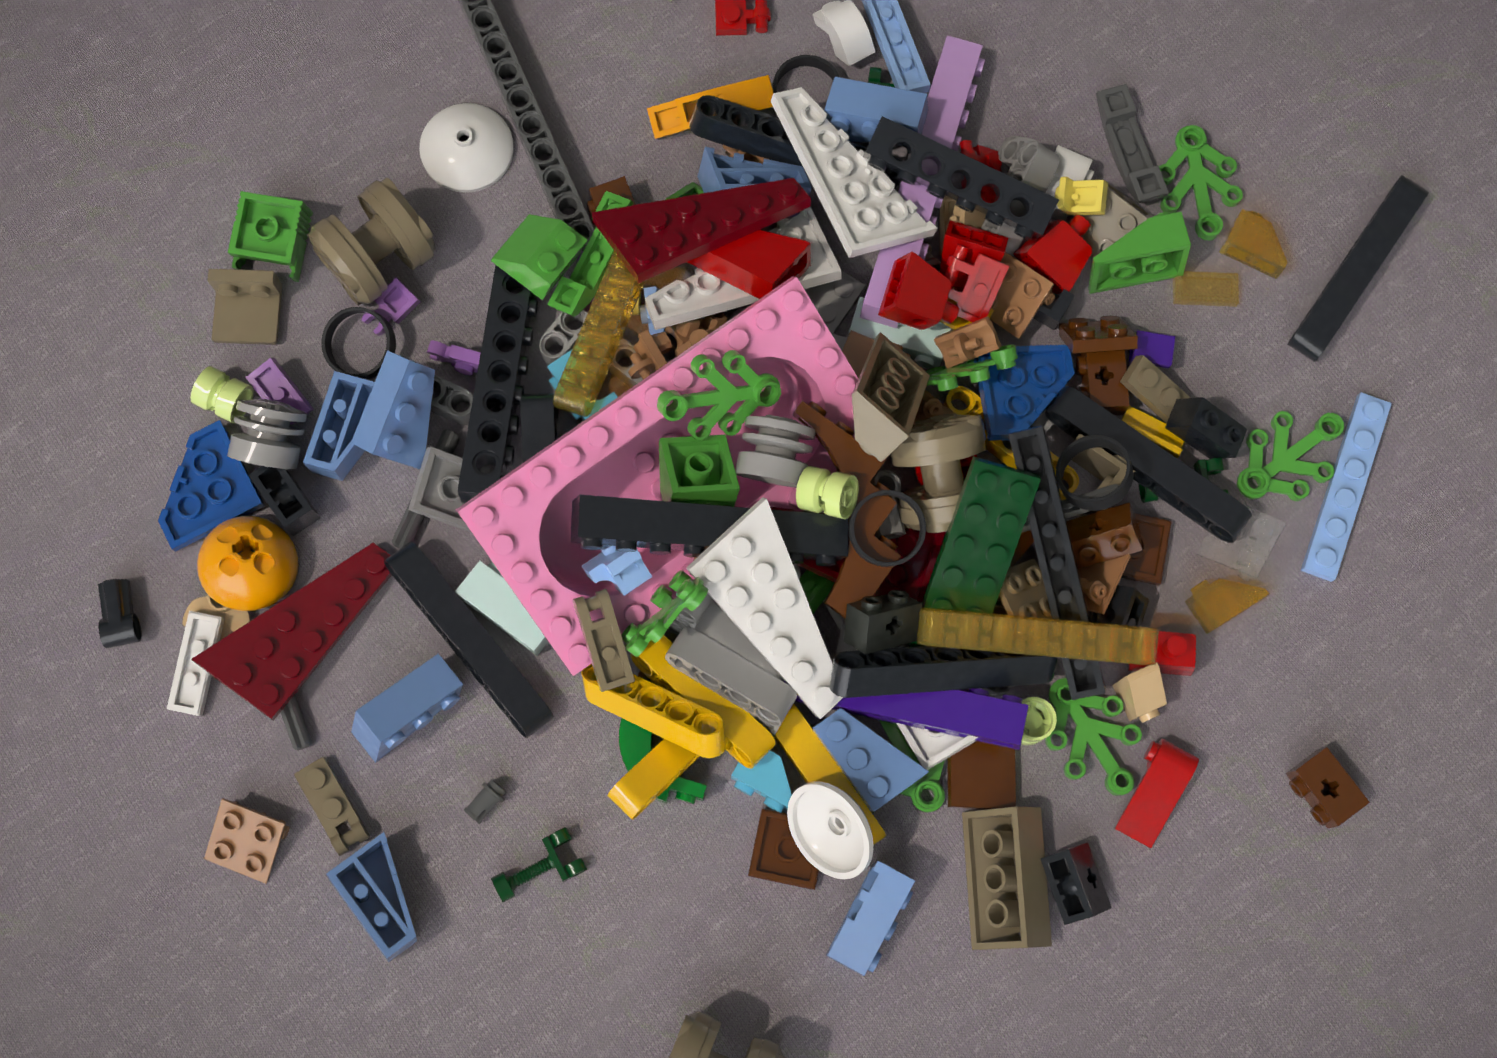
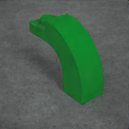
M621 718L619 747L622 760L629 772L652 750L654 733ZM678 777L656 800L667 804L672 791L676 793L675 799L695 804L696 799L704 800L707 785Z

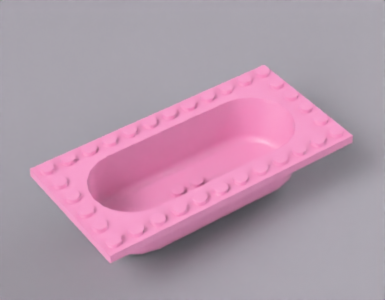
M792 276L456 509L573 676L592 663L580 622L574 609L573 599L581 596L586 599L595 596L597 591L607 589L622 635L631 623H634L636 626L638 624L642 625L662 609L650 601L658 587L664 585L673 592V599L677 597V592L669 587V583L678 571L682 570L691 579H695L686 569L693 562L694 557L684 556V551L671 550V554L657 555L651 554L650 548L637 547L645 566L653 577L624 596L611 581L604 580L594 583L581 567L601 553V549L587 550L581 548V543H571L572 501L578 495L662 501L660 492L659 439L691 436L687 429L689 422L696 417L703 418L714 405L690 408L680 420L669 421L658 411V397L661 393L668 390L678 391L681 395L718 390L706 378H700L692 371L691 362L694 357L700 354L709 357L714 362L715 369L735 387L748 384L738 373H730L723 366L722 358L730 350H736L744 356L746 364L757 375L768 373L778 379L781 388L779 400L770 407L758 406L750 416L773 415L798 421L793 416V413L801 401H804L806 404L813 401L827 412L825 417L836 424L838 421H841L854 431L852 393L857 384L858 377L797 277ZM738 358L732 360L730 366L734 365ZM706 362L700 365L699 370L705 368ZM745 400L737 401L727 412L735 413ZM734 420L730 421L726 428L730 427ZM744 421L740 431L735 435L729 436L719 428L717 422L711 429L710 435H726L733 465L736 469L739 452L755 451L756 445L744 441L742 434H758L759 431L746 427ZM703 425L699 426L696 429V432H699L702 429ZM816 437L814 440L799 439V442L812 446L813 450L812 453L796 454V460L804 462L808 466L827 469L831 474L837 472L829 454ZM736 475L740 490L734 507L751 508L764 497L767 498L770 507L794 509V511L798 512L805 511L797 506L796 488L765 483ZM600 609L589 612L592 621L603 618Z

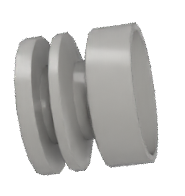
M238 400L236 409L251 415L250 417L235 416L234 422L248 428L247 433L231 434L227 456L255 465L280 469H297L301 446L287 441L288 436L304 434L303 428L292 425L290 422H306L307 413L289 404L273 400Z
M773 415L747 416L744 425L759 431V433L742 434V439L756 445L755 451L739 452L735 469L736 475L765 483L797 488L799 477L808 465L796 460V454L812 453L813 450L812 446L799 442V439L814 440L816 430L789 418Z

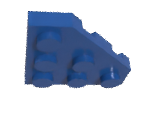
M1067 345L1016 346L1018 359L1015 360L1016 366L1003 370H997L996 364L988 366L991 378L978 382L988 441L1010 440L1009 433L1030 428L1070 381L1075 373L1071 352ZM990 353L974 358V363L990 359Z
M220 420L190 434L186 444L187 451L181 466L178 465L169 489L171 493L165 509L162 508L158 522L171 549L175 552L206 537L222 522L239 516H247L265 506L243 462L227 456L230 436Z

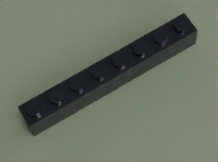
M1040 425L1009 433V439L1016 468L1039 475L1041 478L1028 513V518L1071 699L1075 700L1106 693V685L1045 427Z
M578 495L572 501L571 543H581V548L587 550L602 549V545L616 546L615 550L619 552H636L638 547L650 548L651 554L666 555L671 554V550L684 551V556L698 557L750 508ZM771 510L793 564H802L804 559L816 560L817 566H835L837 561L848 557V518L841 519L819 513Z

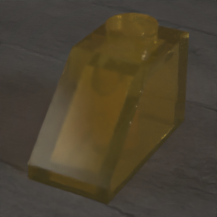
M1242 209L1233 221L1219 253L1277 279L1286 268L1288 262L1272 223L1265 220L1257 212Z
M1221 578L1211 584L1205 579L1190 589L1193 595L1184 602L1206 634L1269 595L1265 588Z

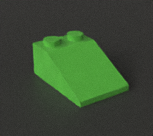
M1162 212L1154 217H1150L1096 255L1092 262L1088 286L1089 294L1183 276L1191 243L1182 212Z

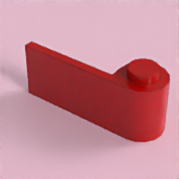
M1163 738L1158 743L1152 741L1144 755V759L1148 761L1147 771L1114 827L1116 830L1149 848H1152L1199 763L1198 757Z

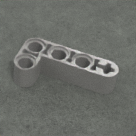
M1019 136L1007 138L1000 146L998 152L999 160L1010 166L1008 176L1046 193L1059 165L1060 158L1056 153L1035 139ZM1012 200L1010 204L1012 214L1022 217L1025 212L1023 203L1018 200ZM987 220L984 221L981 230L1008 237L1005 252L1014 257L1013 254L1023 240L1022 237L1014 233V227L1005 223L1002 226H997Z
M582 310L575 317L561 312L540 339L539 348L547 365H550L580 345L588 357L631 388L643 380L642 377L631 379L628 374L629 369L634 364L629 367H621L617 364L621 358L630 357L636 353L633 348L634 346L585 310ZM574 320L583 323L582 327L577 330L567 328V325ZM597 339L608 341L607 346L601 349L593 347L592 344ZM552 345L563 347L562 351L556 355H551L547 352Z
M708 593L695 610L690 611L685 607L670 625L678 632L684 627L693 628L784 682V679L720 607L712 603V597Z
M690 627L682 628L665 655L666 661L672 667L750 713L773 737L797 698L796 691L788 684Z

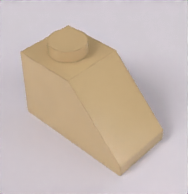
M1157 662L1125 676L1112 685L1117 696L1123 702V709L1129 721L1140 718L1141 722L1144 723L1160 715L1158 709L1167 704L1161 672Z

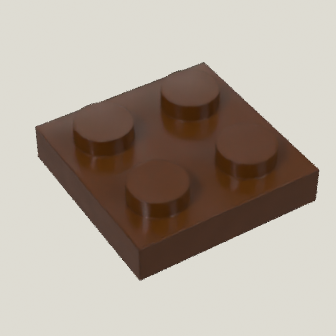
M1102 316L1100 321L1072 318L1069 319V323H1059V336L1072 353L1137 349L1138 336L1118 316Z

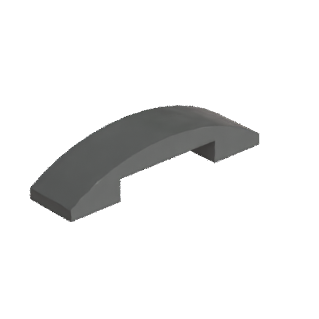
M1127 84L1098 91L1096 98L1104 132L1116 166L1130 194L1138 204L1168 196L1169 192L1159 166H1153L1134 116L1137 110Z

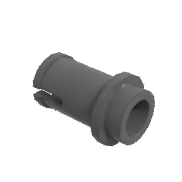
M492 779L488 783L484 782L482 784L484 787L482 791L464 809L479 824L499 801H504L503 796L507 793Z

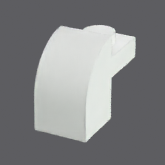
M851 0L829 2L821 10L813 13L815 24L829 34L835 56L848 66L875 53L866 22Z

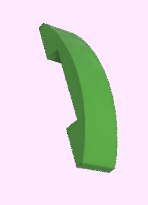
M606 191L595 212L632 206L633 202ZM597 226L569 279L561 277L547 304L573 317L577 316L595 297L608 278L618 258V255Z

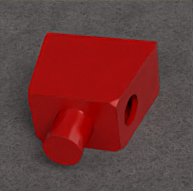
M1075 215L1069 224L1062 219L1050 221L1042 236L1038 238L1032 237L1031 240H1028L1017 249L1013 255L1020 262L1054 283L1052 292L1055 294H1061L1064 289L1070 292L1092 254V247L1082 238L1091 225L1080 215Z
M950 220L944 237L940 273L945 275L948 265H946L949 255L954 254L957 244L970 249L965 261L974 264L978 253L1001 261L1006 250L1008 237ZM960 271L953 288L962 291L969 275Z
M910 252L894 261L878 315L919 330H925L938 324L941 320L951 324L958 316L959 307L947 301L951 288L950 280L916 253Z
M1153 630L1138 634L1130 661H1128V671H1138L1157 662L1161 674L1191 676L1196 664V634ZM1143 646H1146V652L1143 656Z

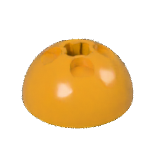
M239 516L226 520L216 526L204 539L197 559L199 580L206 593L219 604L241 611L266 608L282 599L293 586L299 567L298 554L289 535L274 522L257 516Z

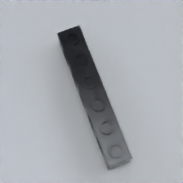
M883 116L879 120L863 157L869 159L867 164L883 172L888 168L898 173L897 178L910 185H915V182H918L927 187V193L940 199L948 196L957 201L955 205L960 209L973 213L974 209L986 214L984 219L997 226H1002L1003 223L1015 228L1014 233L1028 240H1031L1032 237L1038 238L1044 234L1059 199ZM901 145L907 149L909 156L906 161H898L893 157L892 148L894 146ZM931 159L937 164L938 170L935 175L924 173L922 170L923 160ZM953 173H961L965 176L967 184L964 189H957L953 186L951 182ZM988 186L995 191L996 198L993 203H987L981 198L982 187ZM1012 200H1018L1023 203L1025 212L1022 217L1012 214L1010 210Z

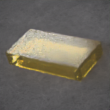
M1184 271L1183 275H1177L1173 278V304L1236 307L1239 304L1238 273Z

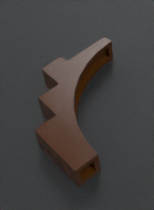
M801 401L793 416L804 426L816 430L815 437L829 454L837 472L857 477L859 493L856 506L865 497L874 492L889 490L878 482L875 486L870 483L887 457L880 462L873 455H868L862 450L855 438L852 437L855 432L841 421H838L836 424L825 417L827 412L815 402L810 401L809 404H806L804 401ZM889 495L877 496L866 501L859 509L854 522V534L859 547L869 557L881 562H895L901 557V555L895 552L898 546L883 535L879 539L874 537L876 531L897 504L892 499V496ZM848 532V557L843 559L837 580L826 597L824 604L846 619L847 603L860 601L866 596H873L894 566L882 567L865 561L853 548Z

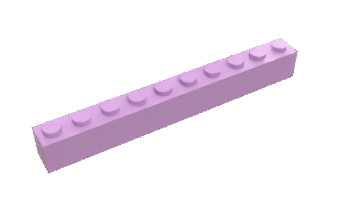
M947 35L928 94L929 111L922 135L958 151L962 137L957 136L956 133L958 128H965L969 111L964 109L965 103L973 102L977 85L972 84L974 76L980 78L985 59L979 58L983 45ZM925 159L922 161L924 173L927 175H935L937 173L938 167L933 160ZM901 181L898 190L900 196L905 201L910 199L917 206L916 212L926 223L931 221L935 225L937 217L932 216L934 207L940 209L943 199L927 193V187L918 182H915V185H910ZM924 238L879 251L860 318L893 328L898 327V322L878 315L894 261L910 252L916 253L925 260L929 244L923 243Z

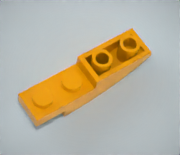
M766 75L680 97L670 102L649 107L647 111L654 137L659 139L691 130L689 122L696 103L702 96H715L761 111L773 107L770 101L774 92L770 76Z

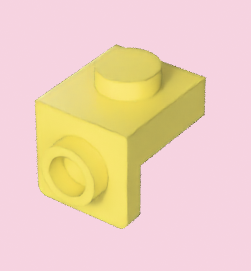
M1060 177V184L1055 191V198L1059 199L1057 207L1067 215H1105L1108 183L1105 180L1073 181L1069 177Z

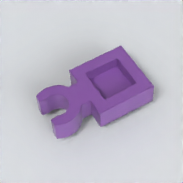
M396 277L388 285V289L374 300L380 307L372 311L382 315L388 322L392 319L399 324L421 301ZM365 313L362 321L369 324L376 317ZM380 321L378 327L373 330L378 336L385 333Z
M430 341L427 353L430 354V359L451 363L454 370L465 375H473V372H478L481 352L456 345H451L450 347L438 341Z

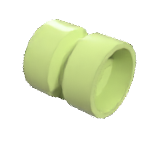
M208 366L196 379L190 398L194 405L204 410H215V414L218 417L234 424L235 416H244L246 412L236 409L237 401L252 400L254 389L251 385L237 378L230 380V376L226 375L225 372L213 366Z
M813 466L806 467L799 477L796 488L798 508L814 513L824 511L828 516L841 519L849 518L858 500L859 483L857 477L841 472H833L831 474L827 469Z
M1028 697L1022 701V704L1029 705L1022 745H1034L1047 738L1054 731L1057 722L1056 712L1049 702L1039 697Z

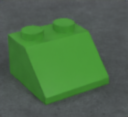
M529 214L492 257L491 262L543 300L579 257L587 239L562 220Z
M709 435L701 441L694 439L692 436L659 439L660 492L662 501L735 506L740 487L726 435Z

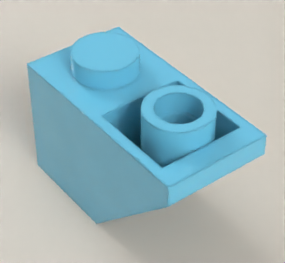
M769 751L752 769L738 762L731 775V779L736 781L734 785L736 789L749 796H752L753 792L758 793L766 798L763 802L766 806L779 813L782 812L783 808L788 810L792 794L781 756Z

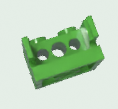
M240 191L241 198L238 200L240 203L237 205L239 209L236 210L238 215L235 216L236 221L233 224L228 254L233 256L232 268L234 270H241V267L246 263V259L288 265L292 270L289 277L293 281L299 282L307 244L305 240L308 239L310 217L313 215L312 210L303 201Z

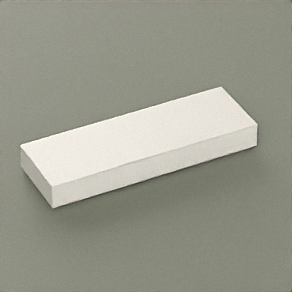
M189 611L168 700V710L203 716L212 676L191 659L220 641L224 617Z

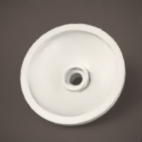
M462 103L447 107L431 118L422 132L419 150L426 172L436 183L452 191L469 193L486 189L503 177L512 162L514 144L507 123L498 113L483 105ZM461 136H469L467 141H459Z
M813 781L798 788L789 800L787 817L792 837L801 853L814 867L828 876L837 879H851L861 874L872 860L873 837L869 822L860 806L846 792L829 783Z

